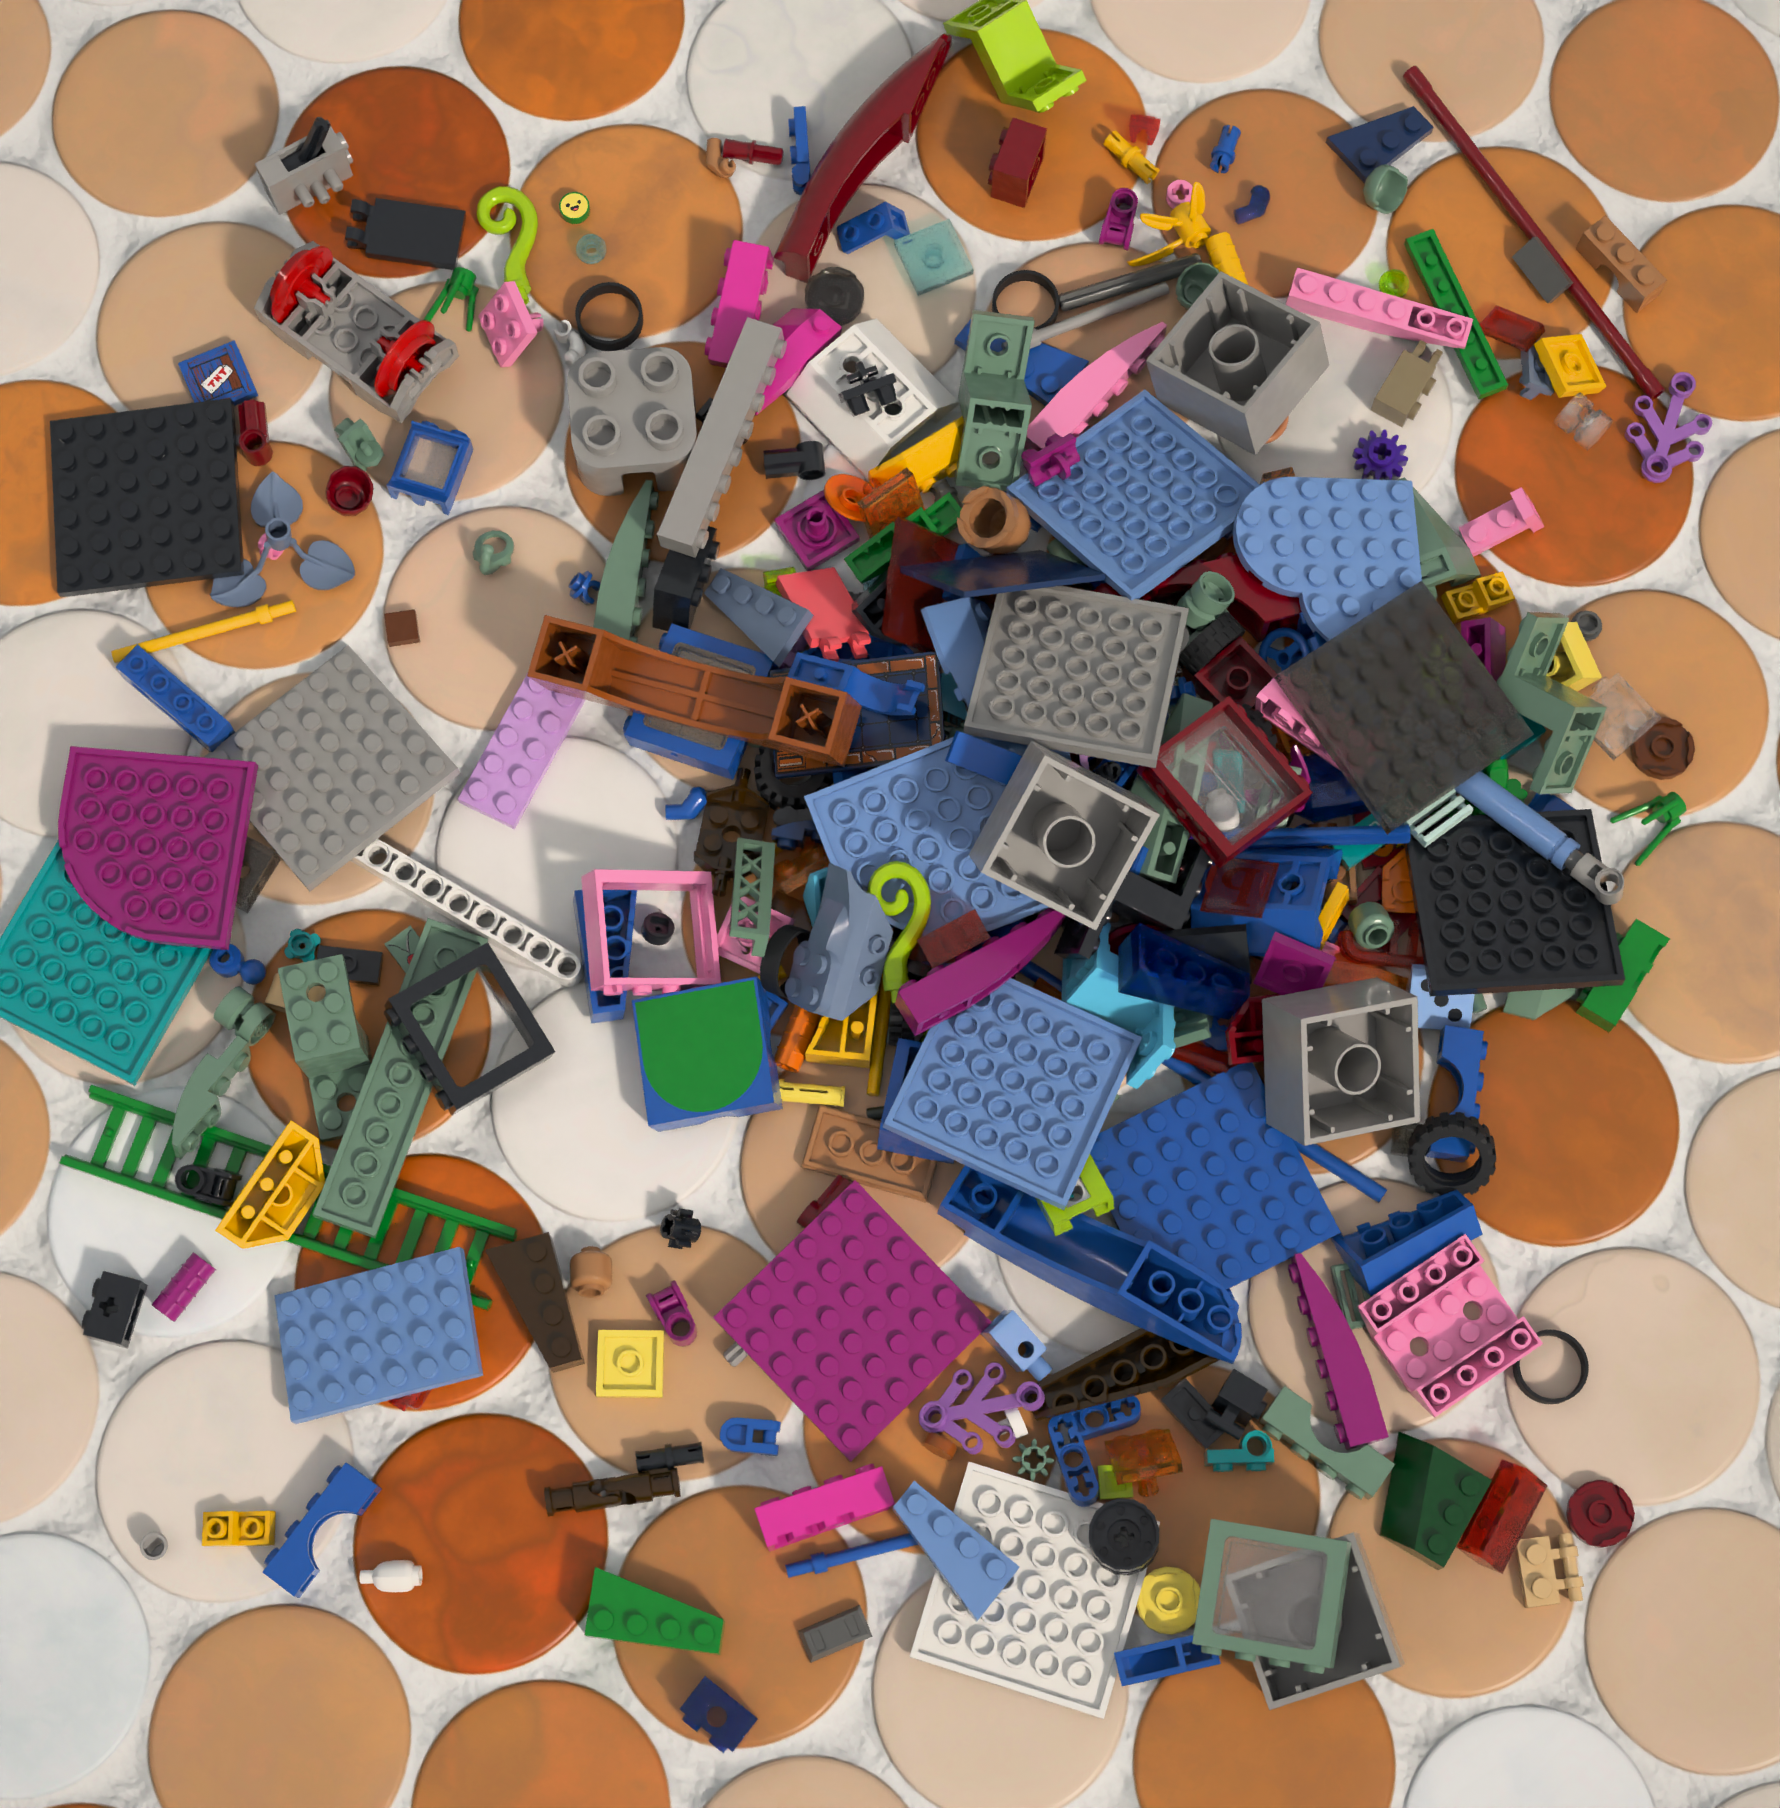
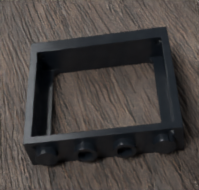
M488 942L392 996L384 1005L386 1008L384 1015L393 1028L397 1026L403 1036L401 1042L404 1049L409 1055H415L420 1063L418 1070L426 1083L431 1082L437 1091L435 1098L444 1111L448 1109L452 1116L550 1059L556 1052ZM479 967L529 1049L468 1085L459 1087L450 1076L410 1008L416 1002Z

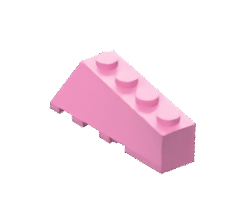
M1277 674L1256 696L1255 711L1259 710L1267 721L1269 720L1270 723L1357 783H1360L1382 752L1383 746L1379 744L1381 740L1368 730L1362 732L1353 726L1354 721L1342 712L1336 714L1328 709L1327 702L1318 695L1312 694L1309 696L1301 690L1302 686L1295 679L1289 676L1283 678Z

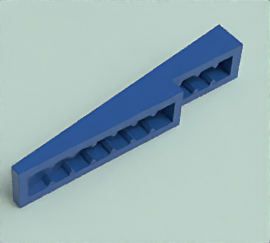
M956 731L945 761L1007 786L1022 756L961 731Z

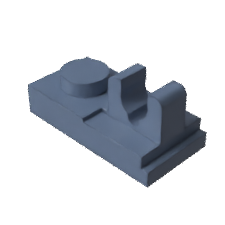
M1527 334L1521 339L1523 375L1520 377L1519 383L1526 387L1520 392V396L1532 400L1539 393L1551 396L1554 393V389L1533 345L1540 339Z

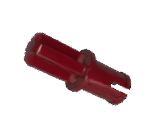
M726 138L723 147V158L749 161L751 165H753L754 161L780 165L784 156L782 148L758 145L755 140H752L751 143Z

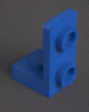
M886 201L837 226L841 248L845 254H850L885 235L900 243L911 238L904 211Z

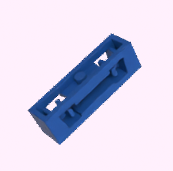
M138 644L116 666L124 680L209 752H213L223 741L235 733L229 721Z

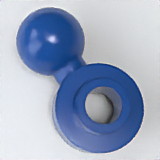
M229 944V950L214 949L210 955L212 969L222 977L230 978L240 973L243 981L251 985L258 984L265 978L266 968L264 964L256 959L245 961L242 952L233 944ZM229 954V959L222 963L221 958Z

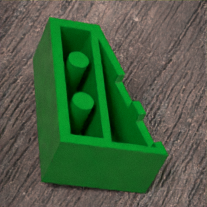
M1635 919L1623 934L1616 933L1625 975L1623 985L1584 987L1576 999L1581 1004L1575 1013L1608 1033L1616 1026L1635 996L1645 975L1652 969L1653 962L1660 950L1670 940L1667 936L1638 919Z

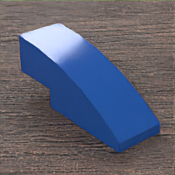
M1193 1635L1114 1653L1122 1687L1221 1664L1219 1655L1202 1653V1645L1192 1644Z

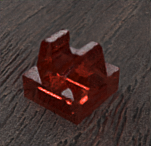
M1131 113L1129 124L1131 142L1136 143L1137 134L1142 129H1145L1148 135L1147 145H1152L1159 132L1161 118Z

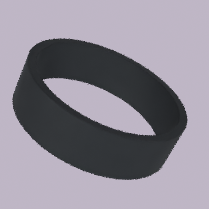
M1020 270L1008 274L997 284L993 293L992 312L999 313L996 300L1004 288L1015 282L1030 281L1043 286L1051 294L1055 304L1051 317L1042 325L1034 328L1038 330L1055 323L1059 309V295L1055 285L1049 278L1036 271Z
M606 282L592 286L582 294L576 305L575 317L578 331L583 340L595 349L601 351L624 349L631 345L641 333L643 312L640 300L631 289L622 284ZM606 293H615L627 297L635 304L639 311L638 321L633 330L626 336L613 341H604L592 337L583 329L580 323L581 313L586 304L593 298Z
M784 925L770 938L760 966V980L766 991L788 998L785 992L787 980L780 987L778 983L780 961L792 939L797 936L799 946L801 942L809 940L810 931L793 925Z
M1559 1330L1539 1331L1536 1333L1538 1337L1554 1336L1571 1345L1576 1351L1581 1364V1376L1578 1385L1568 1396L1551 1399L1536 1394L1527 1386L1521 1375L1520 1360L1513 1364V1375L1520 1390L1530 1399L1542 1404H1559L1574 1397L1585 1385L1589 1372L1588 1358L1581 1344L1571 1335Z

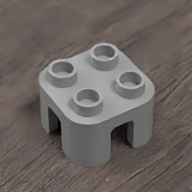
M666 347L595 352L578 359L568 373L567 388L571 442L578 474L584 486L591 492L602 496L621 495L624 493L622 475L653 472L656 476L659 491L676 490L698 437L693 381L688 361L676 350Z

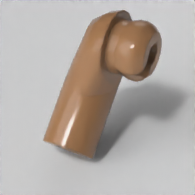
M708 139L706 151L707 167L720 178L731 177L736 170L735 162L733 160L729 162L728 158L721 156L722 141L720 139Z

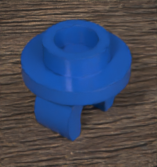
M589 571L583 574L578 572L569 583L568 587L571 589L569 595L573 599L579 596L580 600L585 604H593L595 600L589 597L588 588L592 587L598 592L601 583L595 580L591 581L592 573Z
M1184 676L1178 678L1179 686H1173L1170 706L1176 705L1183 693L1196 697L1192 681L1187 682Z

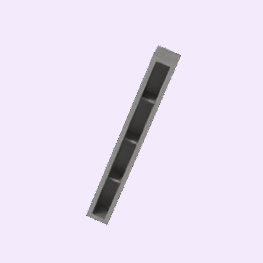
M747 317L657 533L661 547L696 558L699 548L704 549L709 536L708 526L711 521L714 522L719 514L720 504L718 502L722 493L726 494L729 490L733 466L737 467L741 461L743 453L741 446L744 439L748 440L752 434L754 427L752 420L755 412L759 413L765 400V395H763L767 385L771 386L776 374L774 366L777 359H782L785 354L787 341H784L782 328Z

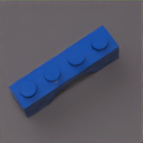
M1445 1025L1440 1031L1436 1063L1451 1073L1458 1087L1457 1105L1449 1115L1461 1112L1468 1118L1473 1116L1479 1119L1480 1104L1475 1102L1477 1091L1481 1092L1484 1081V1073L1479 1072L1480 1060H1485L1488 1046L1487 1041H1483L1484 1031ZM1442 1138L1429 1146L1425 1157L1464 1163L1468 1159L1469 1154H1474L1476 1146L1464 1138Z
M347 1462L342 1467L338 1465L334 1468L326 1480L329 1485L323 1493L317 1492L306 1506L307 1514L301 1522L296 1520L285 1533V1537L288 1539L280 1549L274 1548L264 1561L266 1568L262 1573L294 1597L300 1598L320 1572L313 1555V1542L319 1528L328 1519L336 1515L356 1514L362 1516L382 1490L381 1487Z

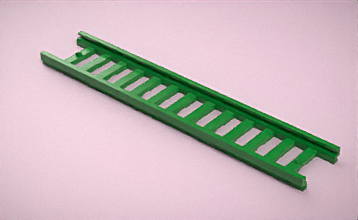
M91 1085L88 1091L90 1093L89 1098L113 1107L91 1162L66 1154L61 1157L59 1163L65 1167L222 1220L228 1209H225L226 1206L215 1203L210 1204L196 1199V1196L183 1192L178 1193L165 1188L176 1160L172 1145L173 1129L151 1183L135 1178L156 1123L159 1122L173 1127L176 1113ZM130 1112L143 1118L120 1173L105 1168V1165L126 1113ZM215 1126L212 1128L208 1127L200 1136L203 1139L193 1164L208 1166L218 1142L233 1147L225 1170L239 1174L247 1153L264 1158L271 1145ZM322 1163L326 1181L331 1166ZM194 1170L189 1172L186 1180L190 1187L195 1188L200 1181L199 1174ZM394 1188L376 1238L370 1237L364 1256L347 1250L354 1232L352 1230L340 1227L333 1245L316 1240L323 1220L313 1217L320 1194L315 1201L303 1235L293 1232L289 1240H285V1242L366 1270L388 1266L389 1264L377 1260L398 1204L415 1209L395 1263L413 1258L419 1238L430 1214L446 1220L434 1253L451 1249L459 1225L476 1230L466 1257L468 1279L471 1287L489 1236L515 1242L517 1229ZM471 1293L473 1306L486 1311L491 1308L493 1300Z

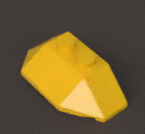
M963 416L881 465L869 470L868 483L876 489L916 496L921 492L923 494L930 492V488L934 483L947 476L949 478L955 477L964 428Z
M290 1121L235 1198L215 1231L242 1249L289 1240L321 1193L325 1184L319 1139L293 1121Z

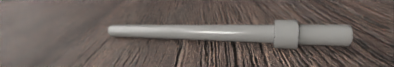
M1164 282L1038 330L1033 328L1030 349L1040 346L1041 341L1169 294V287ZM1007 341L1001 344L1002 350L1006 348Z

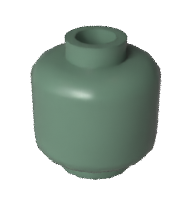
M1376 902L1362 903L1355 907L1349 915V930L1361 947L1377 949L1387 944L1393 937V921L1382 905Z

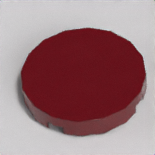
M1604 1480L1586 1482L1574 1490L1568 1500L1566 1510L1568 1525L1574 1535L1585 1544L1599 1548L1616 1545L1626 1538L1632 1527V1522H1634L1635 1515L1632 1500L1624 1489Z

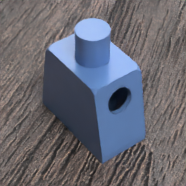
M1003 1310L980 1333L1017 1372H1024L1027 1369L1039 1382L1053 1369L1041 1356L1047 1348L1014 1310ZM1021 1343L1026 1347V1353L1023 1356L1018 1353V1347Z

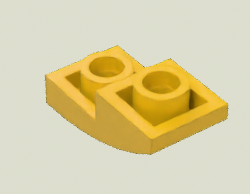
M1503 571L1478 578L1470 585L1446 591L1441 596L1453 624L1487 613L1515 599Z
M276 1511L203 1512L202 1546L275 1545Z

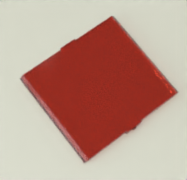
M900 516L895 520L890 566L888 567L886 582L887 592L882 633L920 651L934 652L935 648L921 610L928 606L947 602L942 598L944 590L900 573V567L954 560L958 546L961 544Z

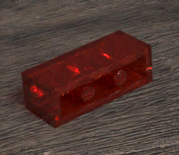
M1502 1459L1491 1479V1484L1456 1547L1477 1564L1503 1574L1548 1486L1527 1468Z

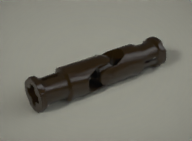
M676 1467L672 1468L670 1472L650 1474L648 1471L620 1477L572 1483L571 1487L558 1489L545 1487L544 1494L547 1514L550 1517L554 1516L556 1512L575 1510L579 1513L619 1505L651 1502L655 1497L668 1495L681 1497V1490ZM603 1490H605L606 1496L602 1497L597 1495Z

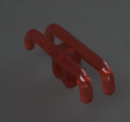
M1392 920L1394 933L1388 942L1387 953L1357 949L1353 942V933L1350 930H1344L1338 934L1337 941L1340 952L1350 962L1411 969L1412 964L1424 965L1423 956H1417L1419 930L1416 922H1411L1409 926V937L1405 955L1398 954L1400 925L1399 921Z

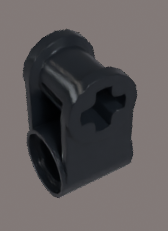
M190 1164L182 1166L177 1171L175 1184L185 1194L230 1207L233 1203L237 1183L242 1180L243 1175L201 1164ZM191 1170L196 1171L200 1177L199 1184L195 1188L190 1187L186 1181V1176Z

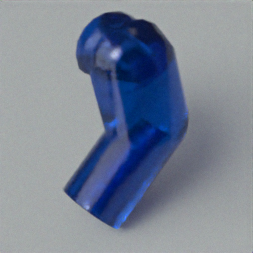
M1262 185L1254 186L1250 191L1252 196L1249 205L1234 210L1237 224L1250 221L1265 214L1270 201V192L1266 187Z

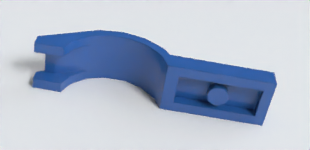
M797 652L787 676L847 692L862 708L886 715H914L916 712L914 706L919 693L924 692L926 687L923 683L907 680V683L904 684L882 681L860 671L855 666Z

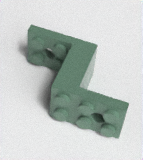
M979 310L972 311L958 394L964 419V428L954 480L957 486L974 488L987 486L1007 491L1006 488L1019 479L1022 463L1021 455L1024 452L1032 408L1024 378L1035 322L1033 317ZM1002 338L1006 340V348L1000 352L993 351L990 348V344L994 339ZM989 451L996 452L999 458L993 464H986L982 461L985 453Z
M1527 612L1526 617L1522 619L1519 625V634L1516 642L1508 652V662L1504 672L1496 682V691L1492 700L1553 731L1544 745L1545 752L1542 760L1533 772L1530 790L1539 795L1572 793L1607 707L1546 676L1570 618L1561 613Z
M343 954L278 968L295 1062L309 1079L319 1137L322 1143L343 1137L353 1109L347 1112L341 1111L338 1106L339 1101L346 1095L355 1097L357 1101L372 1063L368 1036L356 1019ZM314 986H323L326 990L324 998L318 1002L309 1000L308 993L310 989Z

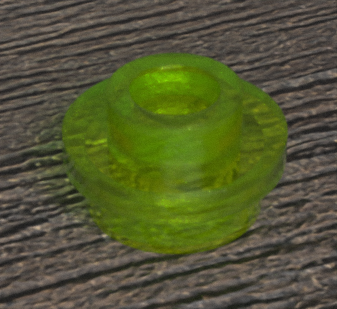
M1392 269L1381 276L1379 280L1380 292L1400 298L1404 297L1408 292L1409 279L1401 270ZM1396 283L1399 288H1391L1388 284Z

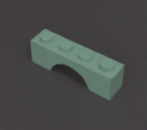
M1284 1386L1259 1420L1264 1425L1262 1430L1276 1441L1282 1438L1291 1444L1290 1451L1299 1458L1306 1461L1309 1457L1319 1464L1318 1471L1329 1479L1334 1480L1337 1477L1347 1484L1345 1490L1360 1500L1363 1497L1368 1500L1371 1499L1395 1464L1368 1444L1350 1453L1335 1452L1326 1448L1315 1437L1311 1427L1310 1414L1312 1405Z

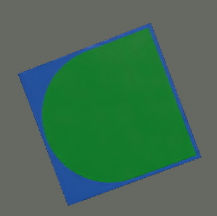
M757 976L632 1000L649 1127L657 1132L703 1124L720 1117H742L783 1109L777 1064L771 1050V1022L767 994L761 984V980Z

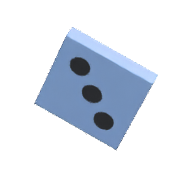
M1412 964L1408 992L1417 996L1418 1028L1442 1030L1445 1025L1470 1029L1475 994L1430 997L1425 965Z

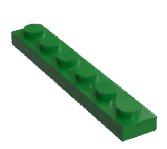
M1434 229L1406 238L1404 245L1434 308L1473 319L1465 349L1454 348L1478 400L1506 390L1508 383Z

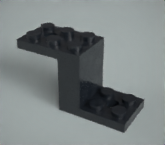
M1188 839L1176 884L1159 886L1128 871L1097 929L1094 930L1069 917L1054 954L1064 959H1090L1100 945L1099 935L1103 926L1109 922L1112 912L1134 923H1149L1164 930L1182 929L1190 918L1189 909L1192 901L1199 895L1202 889L1201 879L1204 872L1211 866L1213 860L1195 839Z

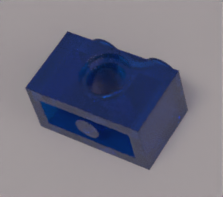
M704 1676L680 1707V1710L685 1713L682 1720L696 1732L701 1727L712 1735L708 1741L722 1753H725L727 1749L735 1752L759 1720L706 1676ZM715 1707L723 1708L727 1714L726 1722L720 1727H713L708 1721V1714Z

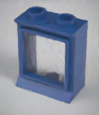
M411 421V427L393 475L386 485L391 498L397 499L399 493L410 495L413 502L420 506H425L426 501L440 504L443 514L449 515L474 450L470 438L458 430H451L449 432L439 429L437 425L428 421H422V423Z

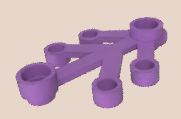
M1687 372L1675 374L1669 383V392L1672 397L1664 424H1662L1655 412L1653 401L1650 397L1645 395L1639 396L1633 404L1634 413L1645 419L1658 442L1656 450H1653L1644 436V426L1638 422L1629 424L1624 435L1628 442L1635 443L1644 459L1641 464V472L1648 481L1653 483L1666 481L1670 477L1673 467L1686 461L1696 462L1704 453V447L1700 442L1691 441L1686 445L1685 449L1668 455L1670 445L1694 434L1704 435L1708 433L1712 426V419L1708 415L1699 414L1693 421L1676 428L1684 399L1690 397L1696 386L1694 377ZM1676 386H1683L1685 388V392L1679 391L1676 388ZM1638 403H1645L1648 409H1641ZM1703 421L1707 427L1701 428L1697 422ZM1630 430H1637L1640 436H1633ZM1689 448L1697 449L1699 454H1691ZM1651 466H1658L1661 469V472L1657 473L1651 469Z
M993 1362L986 1366L984 1376L964 1404L952 1406L961 1391H968L974 1385V1378L971 1373L966 1369H960L954 1373L952 1383L939 1401H930L921 1408L919 1423L928 1433L938 1434L944 1431L960 1442L967 1453L977 1454L983 1448L981 1437L975 1432H966L953 1422L966 1418L993 1436L1000 1447L1008 1448L1014 1444L1016 1439L1013 1430L1009 1426H1001L985 1414L1023 1407L1027 1411H1035L1043 1405L1045 1395L1037 1383L1028 1381L1022 1383L1015 1394L984 1400L992 1387L1001 1384L1006 1378L1004 1368L999 1363ZM993 1370H1000V1375L997 1378H990V1373ZM968 1376L966 1384H958L960 1377ZM1030 1394H1037L1035 1402H1027V1397ZM934 1414H941V1419L937 1423L931 1422ZM1003 1432L1010 1433L1009 1439L1006 1441L999 1440ZM976 1438L978 1440L975 1447H967L970 1439Z

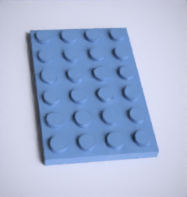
M461 1247L274 1295L290 1419L294 1424L483 1376L465 1253Z

